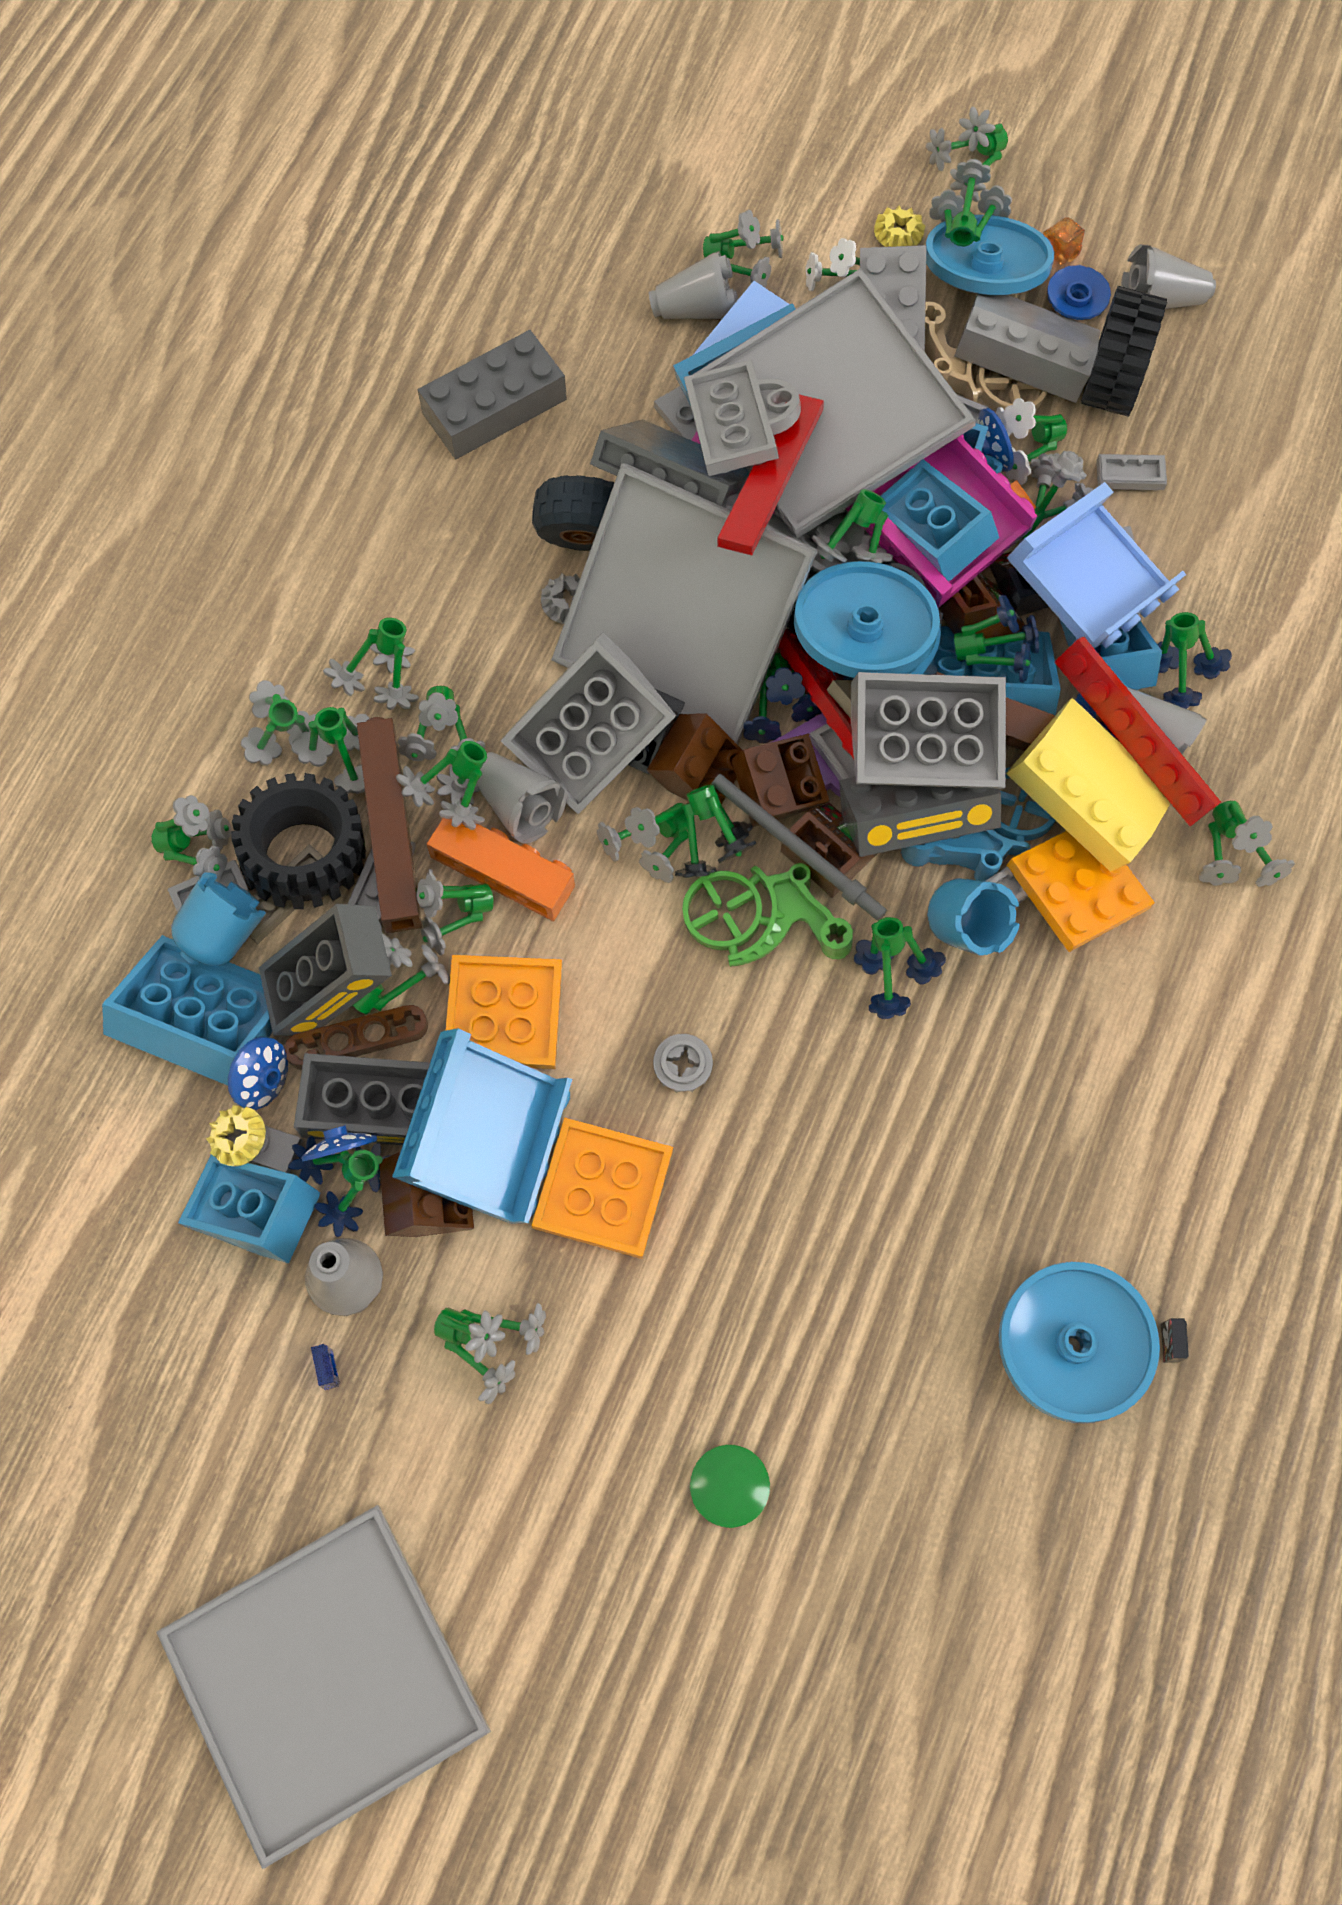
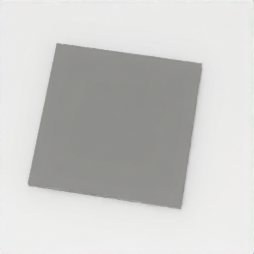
M861 268L694 373L698 374L752 359L757 380H784L791 383L800 395L824 400V410L775 508L796 539L853 504L862 489L870 491L877 489L976 426L975 418ZM754 465L747 466V470L751 472Z
M623 463L620 466L551 660L569 668L603 632L632 660L655 689L685 702L681 714L707 713L738 745L744 731L743 725L749 720L795 608L798 595L804 586L818 550L768 527L765 528L752 556L717 547V537L731 510Z
M379 1505L156 1632L262 1870L491 1732Z

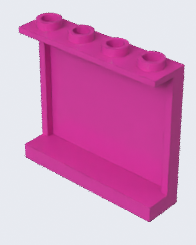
M963 434L930 454L924 460L991 511L1000 538L950 581L933 566L889 518H887L883 525L878 543L881 548L887 551L886 553L893 556L892 559L896 563L906 565L918 573L938 608L1032 529L1037 518L1032 504L1027 499L1020 498L1011 489L1008 479L1003 474L996 473L987 464L984 454L977 448L973 449L964 440ZM918 463L872 492L881 496ZM851 504L845 509L849 512L853 504ZM871 523L868 528L863 527L871 537L875 523Z

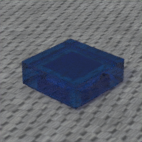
M326 1344L311 1347L319 1387L324 1390L339 1387L340 1381L333 1349Z

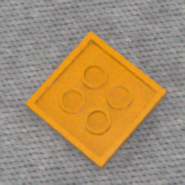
M1067 831L1011 858L1006 865L1068 952L1142 914L1155 904L1127 864L1110 872Z
M452 955L446 1031L457 1028L471 1034L470 1041L530 1068L556 1069L562 959Z
M564 1117L533 1218L532 1229L643 1259L672 1157L673 1147Z

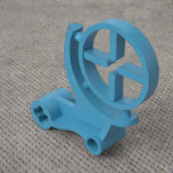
M1011 767L1005 768V779L1010 778L1006 773ZM1022 788L1018 797L1020 802H1024L1028 795ZM1000 791L1001 804L1010 807L1014 806L1017 797ZM1028 801L1024 810L1048 819L1049 821L1046 824L1032 830L1016 829L1023 810L1021 805H1017L1009 826L1001 822V828L963 835L956 839L949 838L901 848L902 858L912 866H924L929 862L938 865H959L975 871V880L986 881L998 873L1002 862L1008 855L1017 856L1031 849V845L1024 841L1042 837L1050 831L1056 820L1038 803Z

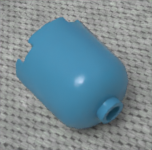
M205 872L201 875L171 925L172 938L181 950L180 955L187 962L197 966L200 963L210 966H221L228 963L266 914L265 911H257L255 909L259 902L250 893L232 881L227 887L216 882L215 880L218 875Z
M961 878L953 879L943 883L934 892L928 906L927 917L929 926L936 938L949 946L983 956L993 952H1003L1013 942L1020 926L1019 923H1015L1017 914L1015 907H1019V902L1012 890L1000 883Z

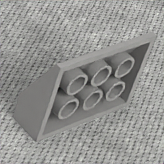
M977 293L954 356L1076 403L1092 371L1098 351L1100 330L1010 295Z
M602 632L512 726L501 742L531 770L558 781L567 793L566 803L579 814L676 715L632 660Z
M857 673L851 682V729L856 784L1005 788L1006 677Z

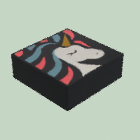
M1170 1318L1161 1323L1163 1363H1179L1188 1359L1187 1322L1185 1318Z

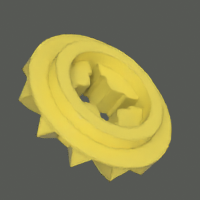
M900 205L895 210L887 207L883 214H878L874 226L877 240L885 247L917 246L921 242L925 230L921 215H915L912 207L907 211L902 210ZM898 223V225L900 226L906 225L905 231L902 230L900 227L894 228V224Z
M233 1105L228 1110L219 1111L220 1116L217 1120L209 1123L212 1130L210 1137L206 1138V1140L210 1143L211 1155L216 1157L220 1163L235 1167L249 1163L259 1154L265 1141L266 1130L261 1116L255 1110L249 1107L242 1108ZM234 1126L238 1130L247 1132V1134L237 1137L235 1144L233 1141L225 1139V1136L234 1132Z

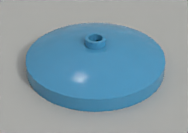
M975 215L977 225L984 215ZM992 215L981 233L980 241H973L969 246H957L951 242L950 238L945 237L946 221L933 228L926 240V264L933 274L954 287L979 294L1009 295L1031 290L1042 284L1049 277L1054 260L1053 246L1041 232L1025 223L1001 216Z
M864 561L837 564L815 574L806 582L798 595L794 613L795 632L805 651L824 667L855 678L858 672L904 674L913 670L932 652L940 625V616L936 602L930 592L918 580L892 566Z
M1065 1262L1036 1272L1026 1279L1012 1294L1003 1311L999 1327L1000 1355L1011 1383L1019 1394L1033 1407L1061 1421L1083 1424L1095 1423L1110 1419L1127 1411L1148 1390L1159 1362L1160 1344L1158 1329L1146 1301L1123 1277L1095 1264ZM1069 1338H1074L1079 1342L1080 1349L1078 1352L1073 1350L1072 1344H1069Z

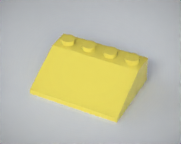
M1073 698L1062 707L1006 773L1110 872L1130 863L1152 837L1171 804L1124 746Z

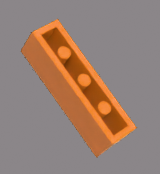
M443 818L427 842V848L432 859L480 884H488L492 890L553 922L555 921L575 888L574 873H572L570 867L561 861L553 860L551 862L541 857L540 853L530 845L522 844L520 846L510 841L509 837L499 829L491 828L489 830L479 824H475L476 828L470 830L463 823L458 827H453L452 819Z

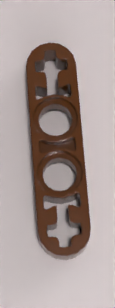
M405 1005L297 1033L286 1041L284 1045L287 1054L286 1059L294 1068L302 1070L304 1059H299L297 1054L293 1053L298 1052V1045L305 1044L307 1049L318 1047L316 1039H320V1044L325 1052L324 1055L357 1057L411 1043L421 1039L426 1034L428 1021L423 1010L418 1006ZM413 1016L415 1021L420 1020V1022L415 1023V1030L408 1031L406 1026H400L406 1023V1017ZM389 1020H393L395 1026H400L395 1028L398 1035L392 1037V1030L388 1024ZM372 1024H380L385 1028L383 1037L378 1041H368L364 1035L367 1027ZM337 1033L348 1036V1044L341 1051H333L328 1047L330 1038ZM317 1048L306 1052L309 1054H320Z

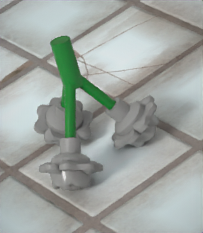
M1063 451L1061 454L1049 455L1042 453L1038 459H1031L1029 466L1032 477L1038 479L1037 487L1039 488L1035 504L1036 508L1034 509L1037 518L1032 529L1021 539L1024 540V538L1033 533L1043 519L1060 514L1094 490L1090 487L1086 488L1083 483H1079L1087 475L1083 471V459L1075 454V452ZM1067 480L1077 481L1072 499L1064 501L1062 506L1045 511L1059 487L1062 488Z

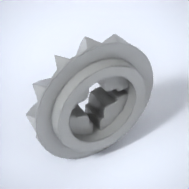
M561 573L559 578L554 580L549 578L547 586L542 589V609L555 622L565 623L570 607L565 599H563L564 590L569 591L570 595L573 596V600L580 581L577 574L565 576Z
M676 1034L665 1039L656 1049L653 1059L654 1072L663 1086L673 1089L676 1093L680 1091L693 1092L696 1088L705 1084L710 1076L713 1066L712 1054L708 1046L698 1037L690 1034ZM684 1050H688V1062L694 1064L693 1068L687 1067L685 1073H682V1077H679L678 1066L672 1064L673 1060L679 1061L681 1055L684 1054Z

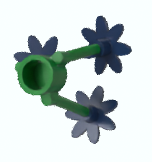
M309 1136L306 1142V1149L299 1144H293L292 1150L299 1159L290 1162L288 1168L292 1170L301 1169L300 1179L307 1182L311 1176L316 1184L321 1185L323 1183L321 1170H332L334 1168L332 1163L340 1162L343 1164L342 1174L344 1178L351 1183L350 1190L340 1201L333 1192L328 1191L326 1194L328 1204L316 1203L314 1205L315 1210L325 1215L318 1222V1226L322 1228L333 1223V1232L336 1237L342 1235L344 1226L353 1232L358 1231L359 1227L352 1218L360 1216L363 1210L349 1206L367 1181H369L373 1192L377 1193L379 1191V1164L382 1163L384 1158L391 1155L381 1157V1146L379 1143H376L371 1151L356 1147L353 1154H350L348 1151H342L339 1154H331L302 1162L301 1157L316 1145L315 1138Z

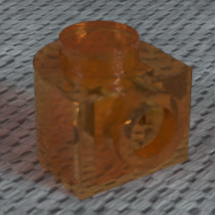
M1065 217L1043 232V235L1053 246L1054 259L1060 265L1067 261L1071 262L1078 257L1082 250L1085 230L1073 219Z

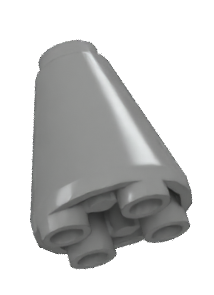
M719 251L714 252L656 286V290L649 291V300L654 317L662 316L663 319H723L738 301L736 290L730 289L728 278L733 277L729 258H726V255L721 256Z

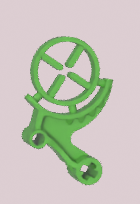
M802 863L793 865L788 872L766 876L759 867L754 865L750 869L753 876L749 880L735 872L716 871L697 879L690 886L684 897L682 910L688 932L698 943L707 948L729 950L730 955H728L730 967L751 963L769 954L783 941L791 926L797 921H805L820 943L822 952L827 957L839 960L845 958L852 949L853 930L851 925L842 918H834L830 910L817 901L809 892L811 888V873L808 866ZM719 880L736 882L748 890L727 902L728 911H733L753 899L757 907L755 919L744 934H741L729 913L723 914L724 922L734 939L728 941L711 940L697 932L700 928L718 919L717 910H712L692 922L689 919L690 903L694 895L702 887L705 888L715 907L721 908L722 901L711 882ZM758 882L764 886L772 904L771 918L762 916V902L759 892L755 887ZM760 924L767 926L765 932L756 943L748 949L738 952L737 947L748 942L755 935ZM836 934L838 938L843 936V942L839 944L835 940L830 942V936Z

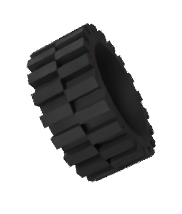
M1117 286L1101 332L1097 355L1090 377L1084 388L1081 404L1130 416L1144 381L1152 352L1154 351L1167 305V298Z
M295 773L285 774L286 782L280 784L277 783L275 777L266 780L268 789L262 791L258 786L250 791L252 801L249 802L242 799L238 805L240 815L234 814L232 819L234 831H231V840L247 885L251 890L256 888L258 897L264 901H267L272 895L275 906L284 908L286 901H292L294 910L304 909V901H312L314 908L323 906L322 897L327 895L330 896L332 901L341 897L339 887L343 885L349 890L355 884L353 873L361 874L363 870L362 859L366 858L360 815L354 800L348 799L347 791L341 786L334 790L333 781L324 777L320 784L316 783L315 774L305 773L304 781H297ZM302 824L318 826L328 831L334 837V843L329 853L311 864L282 866L274 862L267 855L268 847L272 840L280 832L292 826Z

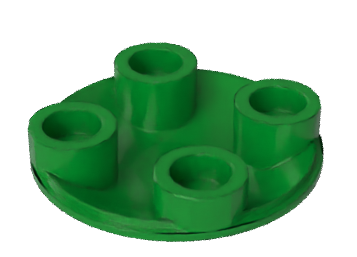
M722 1445L709 1450L698 1460L691 1475L690 1493L696 1509L706 1520L720 1527L735 1528L752 1522L763 1511L769 1498L770 1480L763 1462L752 1451L738 1445Z

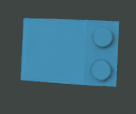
M924 459L881 495L886 502L882 511L889 515L888 518L948 581L953 579L1000 538L991 511Z
M1060 620L1068 647H1070L1077 638ZM1141 621L1126 633L1120 629L1119 631L1122 635L1106 649L1102 644L1095 648L1097 653L1125 686L1135 690L1156 686L1162 650Z
M210 1155L178 1223L260 1256L289 1264L321 1193L294 1174L250 1163L235 1167L220 1163L216 1157Z

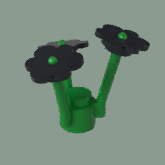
M713 784L702 786L686 794L689 803L682 805L687 820L691 861L684 863L685 868L675 871V876H682L684 878L701 877L717 871L716 867L706 865V861L699 860L694 815H698L700 821L715 816L722 830L721 837L715 841L717 847L724 846L726 852L723 857L717 860L719 863L735 856L740 857L743 852L757 844L755 840L745 843L744 839L749 836V831L753 829L752 824H747L745 821L731 822Z

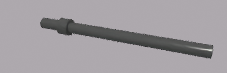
M719 774L713 780L714 788L842 891V897L853 906L855 904L859 905L877 921L883 918L887 909L867 894V888L856 879L851 881L723 775Z

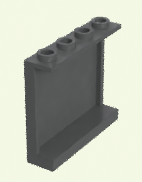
M643 419L601 430L590 465L615 476L618 475L621 464H629L724 508L728 497L737 493L740 494L750 474L747 468L743 467L727 473L708 476L699 443Z

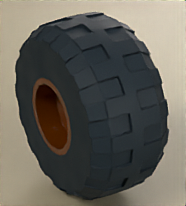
M564 475L544 481L535 492L532 511V524L538 536L558 547L577 551H590L614 482L582 475Z

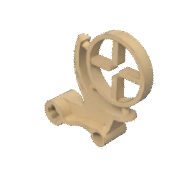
M926 302L925 353L955 393L963 394L964 398L977 402L979 396L989 408L996 412L998 407H1002L1005 410L1007 406L1013 405L1015 399L1021 398L1019 390L1038 389L1017 381L1009 391L1011 404L1006 403L994 396L989 390H1004L1013 379L1007 376L1005 378H984L986 368L981 366L976 376L975 387L971 376L973 363L955 357L957 348L950 347L946 342L943 328L946 318L944 308L935 302ZM1041 389L1039 397L1033 401L1036 410L1041 406L1047 394L1046 391Z

